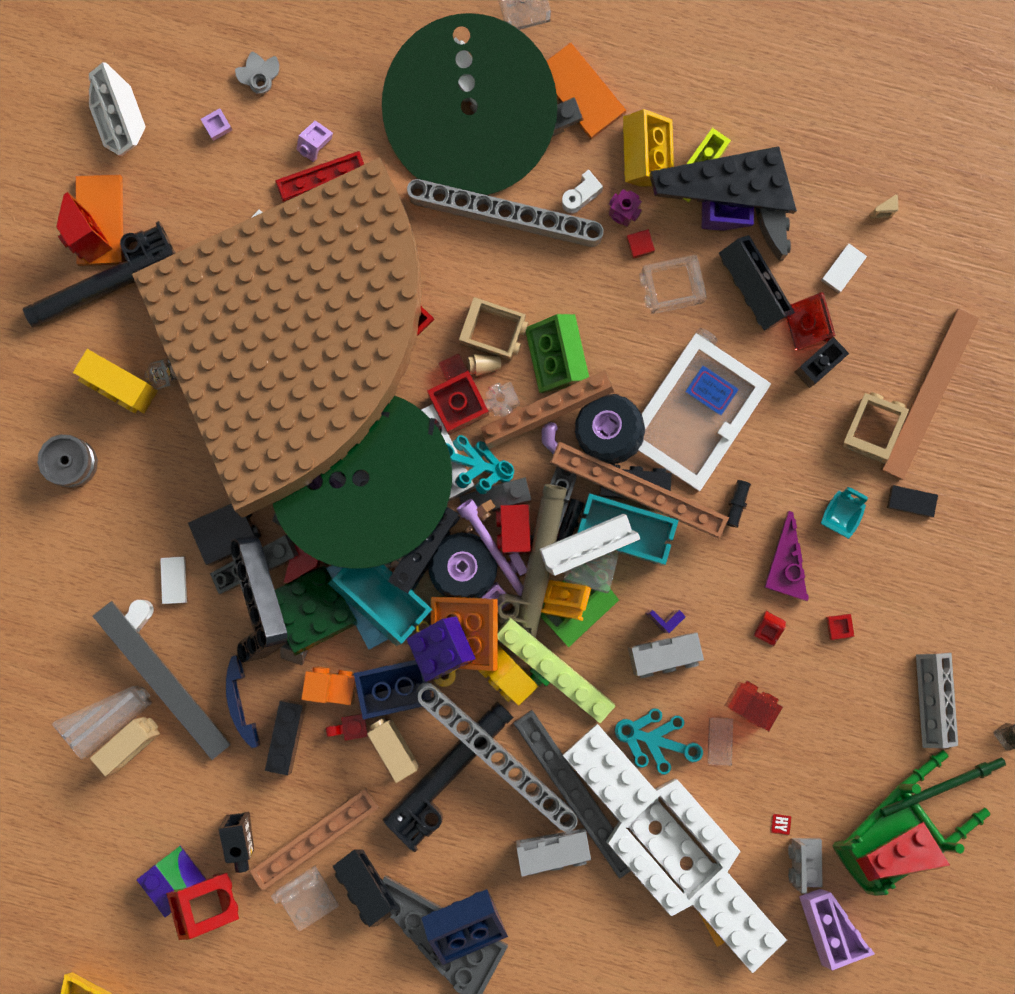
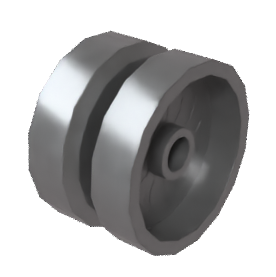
M60 434L51 437L42 445L38 453L37 463L41 474L46 480L63 487L77 488L85 485L93 478L97 470L98 459L94 449L88 443L71 435Z

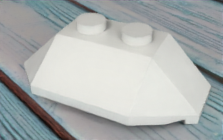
M103 62L89 73V81H91L89 87V107L103 146L118 156H123L138 144L146 126L131 86L107 63Z

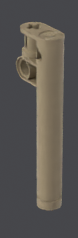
M544 484L522 595L503 594L497 598L498 630L510 617L536 638L549 578V572L546 570L539 549L551 545L557 540L564 499L567 489L564 487ZM505 603L513 604V607L508 611L501 609Z

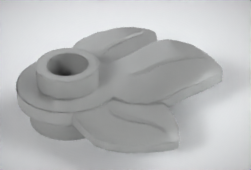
M251 52L247 58L246 67L235 69L236 77L240 83L250 86L253 92L265 94L271 89L272 80L279 73V61L276 56L264 61L258 54ZM259 81L265 82L263 86H257Z

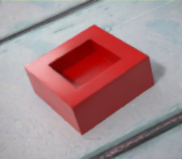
M649 229L627 235L626 238L633 259L655 252Z
M851 614L826 617L830 640L855 637Z

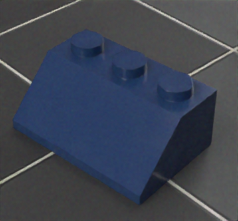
M416 660L354 673L363 720L423 707L417 699L416 691L419 685L426 682ZM425 690L421 698L430 700L432 698L431 690Z
M487 889L476 892L468 898L453 902L445 908L421 917L427 940L442 965L508 937L495 903Z

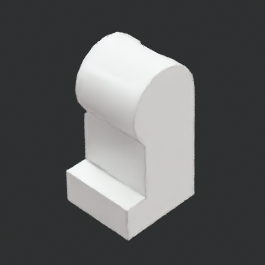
M590 170L582 174V183L563 194L562 207L566 212H578L602 193L603 186Z
M136 600L131 603L129 612L125 617L138 632L151 618L154 612L153 605L147 600Z

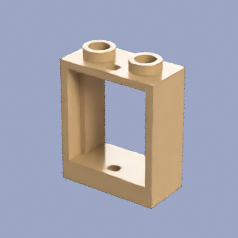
M474 297L459 338V344L511 361L512 356L517 357L521 346L520 343H517L520 334H525L528 322H525L526 314ZM481 310L517 322L508 351L471 340Z
M865 393L845 438L843 448L886 464L909 409L905 408V405L898 401H892L891 403L883 400L884 397L877 393ZM867 403L900 416L886 449L853 437Z
M146 717L132 720L90 758L104 776L118 772L160 735L157 731V724L151 718L147 719Z
M383 717L370 726L372 730L367 734L395 782L397 783L417 771L419 764L392 718L386 721Z

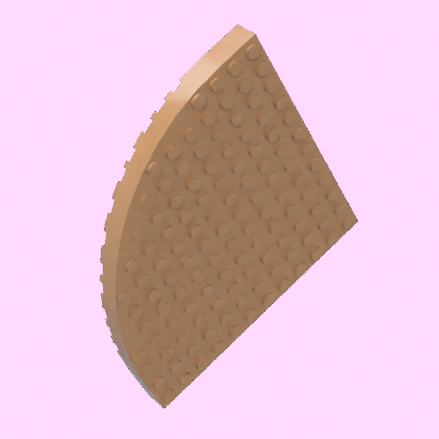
M380 157L132 274L231 504L242 518L312 483L313 479L321 473H326L331 469L332 465L343 459L353 446L363 440L375 421L380 419L382 411L393 399L398 389L397 386L408 368L413 345H415L417 340L418 323L421 316V268L408 216Z

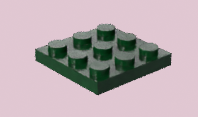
M325 566L275 589L287 630V644L294 656L357 625V619L345 599L328 584L332 577Z

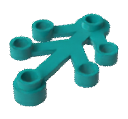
M459 435L453 441V444L457 450H464L469 457L455 453L453 447L446 443L451 462L472 468L466 473H460L456 477L455 482L458 487L466 488L471 483V480L484 471L492 475L487 479L482 478L476 483L475 488L480 494H486L491 489V486L498 481L505 483L512 480L514 474L512 464L505 460L499 462L488 449L485 442L479 441L472 447L465 436ZM484 456L489 463L485 462L481 457Z
M657 708L650 709L647 715L634 722L630 719H623L615 726L616 737L620 741L628 743L635 756L634 762L638 767L647 766L649 758L646 754L642 753L636 739L646 742L657 763V771L661 774H668L671 770V765L665 760L658 746L682 753L691 762H697L703 756V749L697 743L691 742L685 745L661 737L675 729L683 728L685 722L679 715L672 716L669 722L648 733L639 729L651 722L657 723L662 719V712ZM653 711L659 713V718L656 720L651 718ZM675 718H680L681 725L678 727L673 725ZM625 726L630 728L628 735L622 733V728ZM692 747L697 750L694 756H690L688 753ZM639 756H644L646 758L644 764H639L637 762ZM666 763L668 765L667 770L661 771L660 764Z

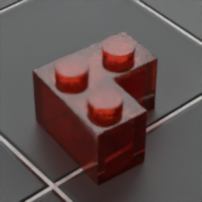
M747 680L745 683L737 682L724 706L757 727L769 732L783 708L777 704L779 699L763 691L760 694L757 692L759 687Z

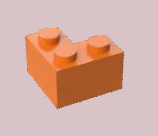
M320 666L306 671L301 700L345 705L354 704L356 683L354 676H352V671L339 670L337 674L329 672L330 668Z

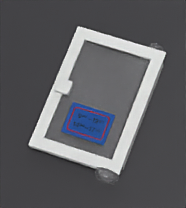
M699 328L641 413L645 425V434L642 446L638 449L639 452L697 491H701L771 385L770 382L716 347L715 344L718 339L703 328Z

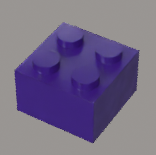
M457 616L441 619L407 638V642L425 682L439 679L476 659Z

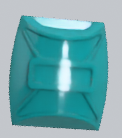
M847 487L843 492L838 491L826 507L821 525L850 539L861 522L866 507L864 503L868 500V497L850 487Z

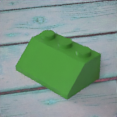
M556 314L527 327L526 336L539 393L567 388L589 377L575 314Z
M586 564L579 565L562 581L591 588L586 610L582 613L583 621L541 613L540 616L568 647L619 601L609 586Z

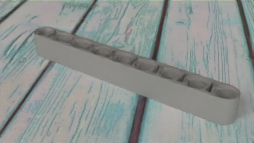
M420 179L412 180L407 186L409 200L417 206L588 247H595L602 240L603 227L596 221ZM415 189H422L424 191L420 196L412 194ZM437 194H443L445 199L443 201H436L434 197ZM459 199L467 201V204L463 207H459L455 203ZM481 204L489 207L485 212H481L477 208ZM507 209L511 212V215L502 217L499 212ZM523 215H530L533 220L531 222H524L521 220V217ZM545 220H552L555 225L547 228L543 225V222ZM573 225L577 230L574 233H569L565 230V227ZM594 230L599 236L590 238L587 232Z
M427 682L419 685L416 691L417 699L430 714L560 830L569 832L575 829L578 821L577 816L563 800L436 686ZM425 690H432L434 692V696L430 700L421 698ZM442 706H450L451 712L448 715L442 716L439 714ZM459 722H468V728L465 731H458L456 727ZM484 737L486 739L484 745L480 747L474 745L476 738ZM500 752L503 754L500 761H491L494 753ZM512 768L520 769L516 777L508 776ZM531 783L537 784L533 792H526L527 785ZM546 799L554 800L550 807H543ZM570 814V819L567 822H560L561 816Z

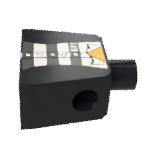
M250 812L226 815L219 827L225 862L234 863L236 873L246 872L249 870L248 860H250L254 851Z

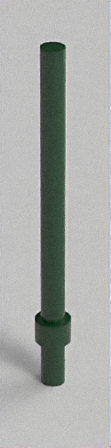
M1001 757L989 763H980L975 766V769L925 789L919 794L911 795L881 808V815L885 818L976 778H985L991 775L993 771L1006 766V762Z

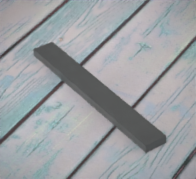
M113 601L109 602L92 616L211 760L231 745Z
M533 710L529 711L513 724L618 878H622L630 872V869L606 843L614 830L570 764L562 756V752Z

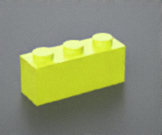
M712 128L687 164L721 158L731 140ZM683 198L688 203L691 201V199Z

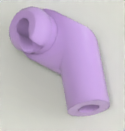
M549 422L542 428V444L554 454L558 445L555 441V433L558 427L554 422Z

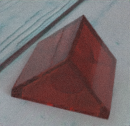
M824 292L791 304L795 313L787 318L795 350L827 343L836 336Z

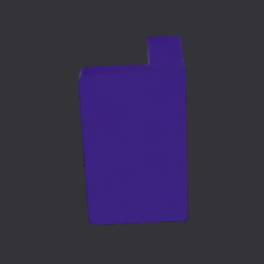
M648 610L645 613L664 633H670L686 617L680 610H674L664 621L654 610Z

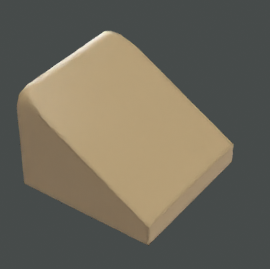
M894 195L877 206L870 213V217H893L899 210L898 195Z

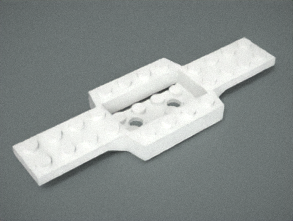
M598 724L592 727L562 755L619 821L606 843L670 916L692 905L752 973L787 941L728 873L740 850L677 779H672L654 789ZM659 797L717 863H712L660 804L658 801ZM652 821H658L662 826L660 833L656 835L651 834L649 831V824ZM626 828H629L683 889V893ZM685 856L690 857L693 861V865L689 870H683L680 867V860Z

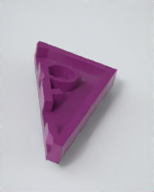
M787 511L764 588L808 601L809 596L806 592L801 548L796 532V519L793 512Z

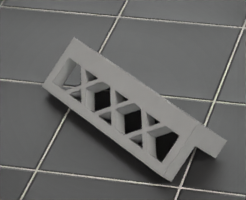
M952 653L916 654L923 748L942 749L958 746Z

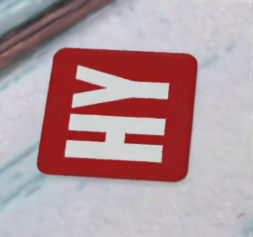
M773 814L771 832L789 835L792 817Z

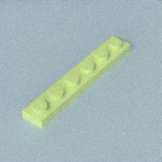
M509 617L498 630V640L599 723L615 708V704L513 619Z

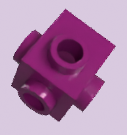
M623 189L619 195L615 193L608 204L611 206L609 216L616 223L628 227L631 221L635 222L640 216L642 201L639 200L640 198L636 193L632 191L627 192Z

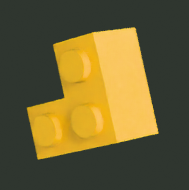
M499 644L498 670H478L485 678L490 677L488 682L496 691L500 688L502 689L499 693L508 702L513 700L518 706L539 687Z

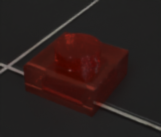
M459 353L439 362L446 381L467 371Z

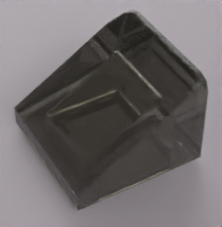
M1005 723L993 733L1004 749L1010 751L1015 749V724Z

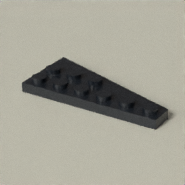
M779 146L655 170L649 174L654 195L657 197L681 200L686 198L697 200V202L710 201L717 202L720 205L765 208L767 211L780 210L791 214L797 211Z

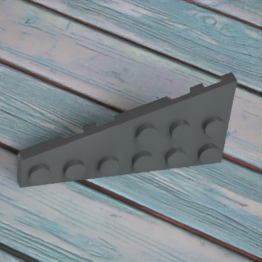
M385 875L382 881L400 908L390 918L394 919L407 937L411 938L418 946L417 948L446 977L459 994H483L508 944L500 940L442 965L427 940L421 917L433 911H438L443 907Z

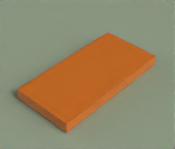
M569 43L547 60L555 82L558 100L562 103L575 97L584 119L578 122V124L590 139L594 138L626 113L624 106L572 43Z
M121 175L76 176V200L89 211L113 248L91 263L84 258L80 260L76 255V264L78 266L117 265L123 262L124 253L120 245V240L123 236V177Z

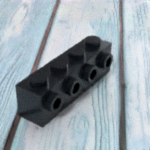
M750 235L738 238L719 252L723 265L728 268L733 277L734 284L741 290L746 304L751 307L756 316L757 323L762 326L763 330L778 325L795 313Z

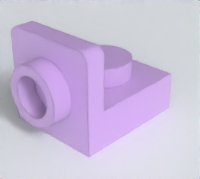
M314 121L299 135L296 149L302 156L314 162L317 159L318 151L332 139L333 133L317 121Z

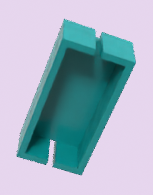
M589 493L582 514L586 519L582 518L580 520L577 533L625 514L631 529L638 532L640 540L616 549L614 552L661 566L666 565L671 544H665V541L670 542L673 540L679 520Z
M385 565L364 569L342 568L328 584L395 646L401 645L414 631L415 626L419 625L432 610L412 590L407 594L388 582L393 572Z

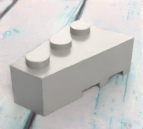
M696 632L628 647L633 673L640 676V678L654 676L653 672L661 670L663 673L676 671V667L685 665V668L699 666L698 661L704 660L699 636Z
M585 828L516 840L522 877L548 870H560L564 866L572 864L573 866H582L587 864L586 861L591 860Z

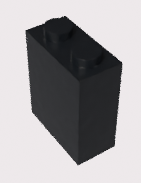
M229 504L188 522L206 565L212 566L232 557L230 545L233 539L251 536L262 537L256 524L253 525L250 517L253 516L252 514L242 518L234 510L232 504Z

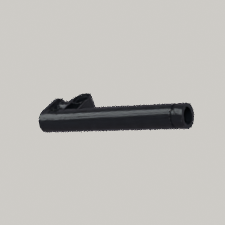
M158 221L156 226L149 230L126 233L122 236L120 245L127 259L126 261L34 302L33 305L30 304L23 307V313L31 327L36 328L42 325V323H47L135 282L133 273L175 254L161 223ZM137 241V247L129 250V245Z
M497 701L491 707V710H488L476 723L494 738L505 727V724H508L514 717ZM478 737L475 739L474 745L480 747L484 745L486 739ZM461 740L383 818L386 826L413 852H416L418 850L417 845L425 837H429L442 823L443 814L432 801L477 756ZM428 813H435L438 816L436 824H429L426 821ZM417 832H419V834H418L414 839H412L413 836H414Z

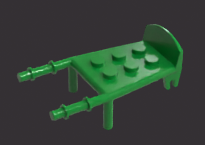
M941 750L935 756L931 755L930 760L918 770L914 769L913 774L901 782L846 840L836 841L832 845L847 871L867 894L874 896L887 895L889 893L888 889H895V883L909 874L868 881L856 859L910 827L922 822L925 823L942 853L952 852L961 854L964 852V846L957 842L961 839L965 840L967 838L966 835L978 825H983L984 820L991 815L989 810L984 807L978 813H973L972 818L960 828L956 827L955 832L946 839L943 838L919 803L885 818L881 815V808L921 792L920 785L916 783L924 781V777L936 767L940 768L942 766L941 763L949 757L944 750Z

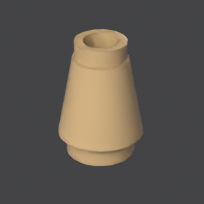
M473 354L467 357V369L470 375L475 377L501 370V359L499 356Z

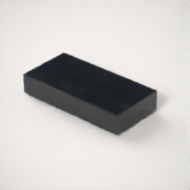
M892 485L887 508L933 518L938 495Z

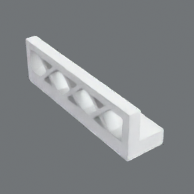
M621 514L541 548L539 551L546 570L556 576L640 540L638 532L631 529L627 515Z

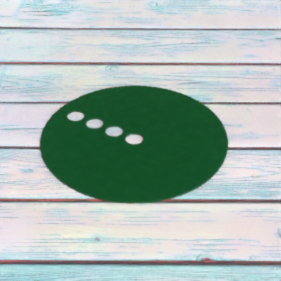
M474 13L446 16L416 31L402 45L393 58L382 92L384 128L398 159L417 179L483 195L493 194L514 185L524 178L538 164L546 152L553 136L557 119V93L553 75L546 59L534 42L522 31L506 21ZM458 27H465L470 33V38L465 44H458L454 41L453 33ZM463 50L468 51L472 55V63L467 68H461L456 63V55ZM464 74L471 75L475 80V86L469 92L462 91L458 85L459 78ZM466 98H473L477 102V111L472 115H466L461 110V103Z
M394 395L391 402L383 410V412H390L389 418L382 415L370 427L368 434L359 444L353 446L343 459H340L330 467V470L320 474L323 483L319 489L310 490L305 486L287 497L272 503L277 519L285 533L300 549L313 558L329 565L350 569H364L385 565L402 558L420 546L440 522L446 510L452 487V464L449 450L438 427L434 425L433 435H429L430 418L421 409L403 398ZM359 470H364L369 474V482L362 487L356 486L352 481L354 473ZM335 472H342L346 476V482L341 488H333L329 484V478Z

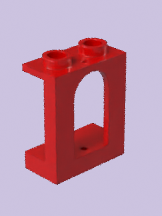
M227 873L214 874L212 878L166 893L179 940H190L239 919L238 904L234 900L231 890L232 882ZM217 890L222 913L195 923L189 900Z

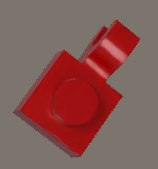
M362 714L341 717L342 724L326 727L327 737L344 734L345 741L368 737L366 719L363 720Z

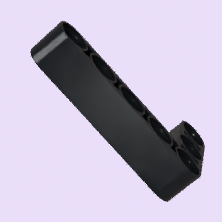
M251 536L233 539L230 550L254 630L237 645L238 657L244 663L268 657L287 643L288 635L259 538Z

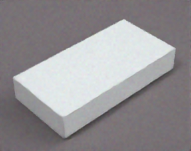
M848 244L821 281L837 293H840L867 256L851 244Z
M185 557L161 558L162 604L187 603Z

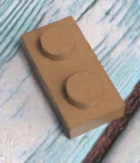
M491 499L476 509L478 512L477 516L481 522L491 517L490 511L496 507ZM463 518L449 531L453 535L461 532L470 533L475 528L469 520Z

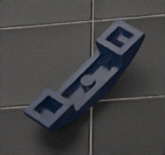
M238 655L231 656L226 675L228 708L233 723L241 737L251 748L260 746L256 723L246 725L236 680L244 678L245 674L242 662Z

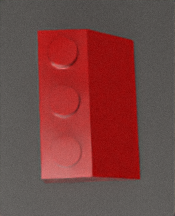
M68 192L65 193L56 225L60 232L58 238L65 248L68 247L80 260L84 258L91 263L113 248L89 211Z

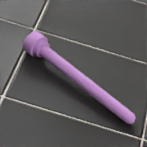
M472 499L467 500L457 508V511L462 518L465 517L466 520L471 522L516 593L521 596L523 590L522 583L501 551L497 549L496 543L477 516L478 512L476 509L478 507Z

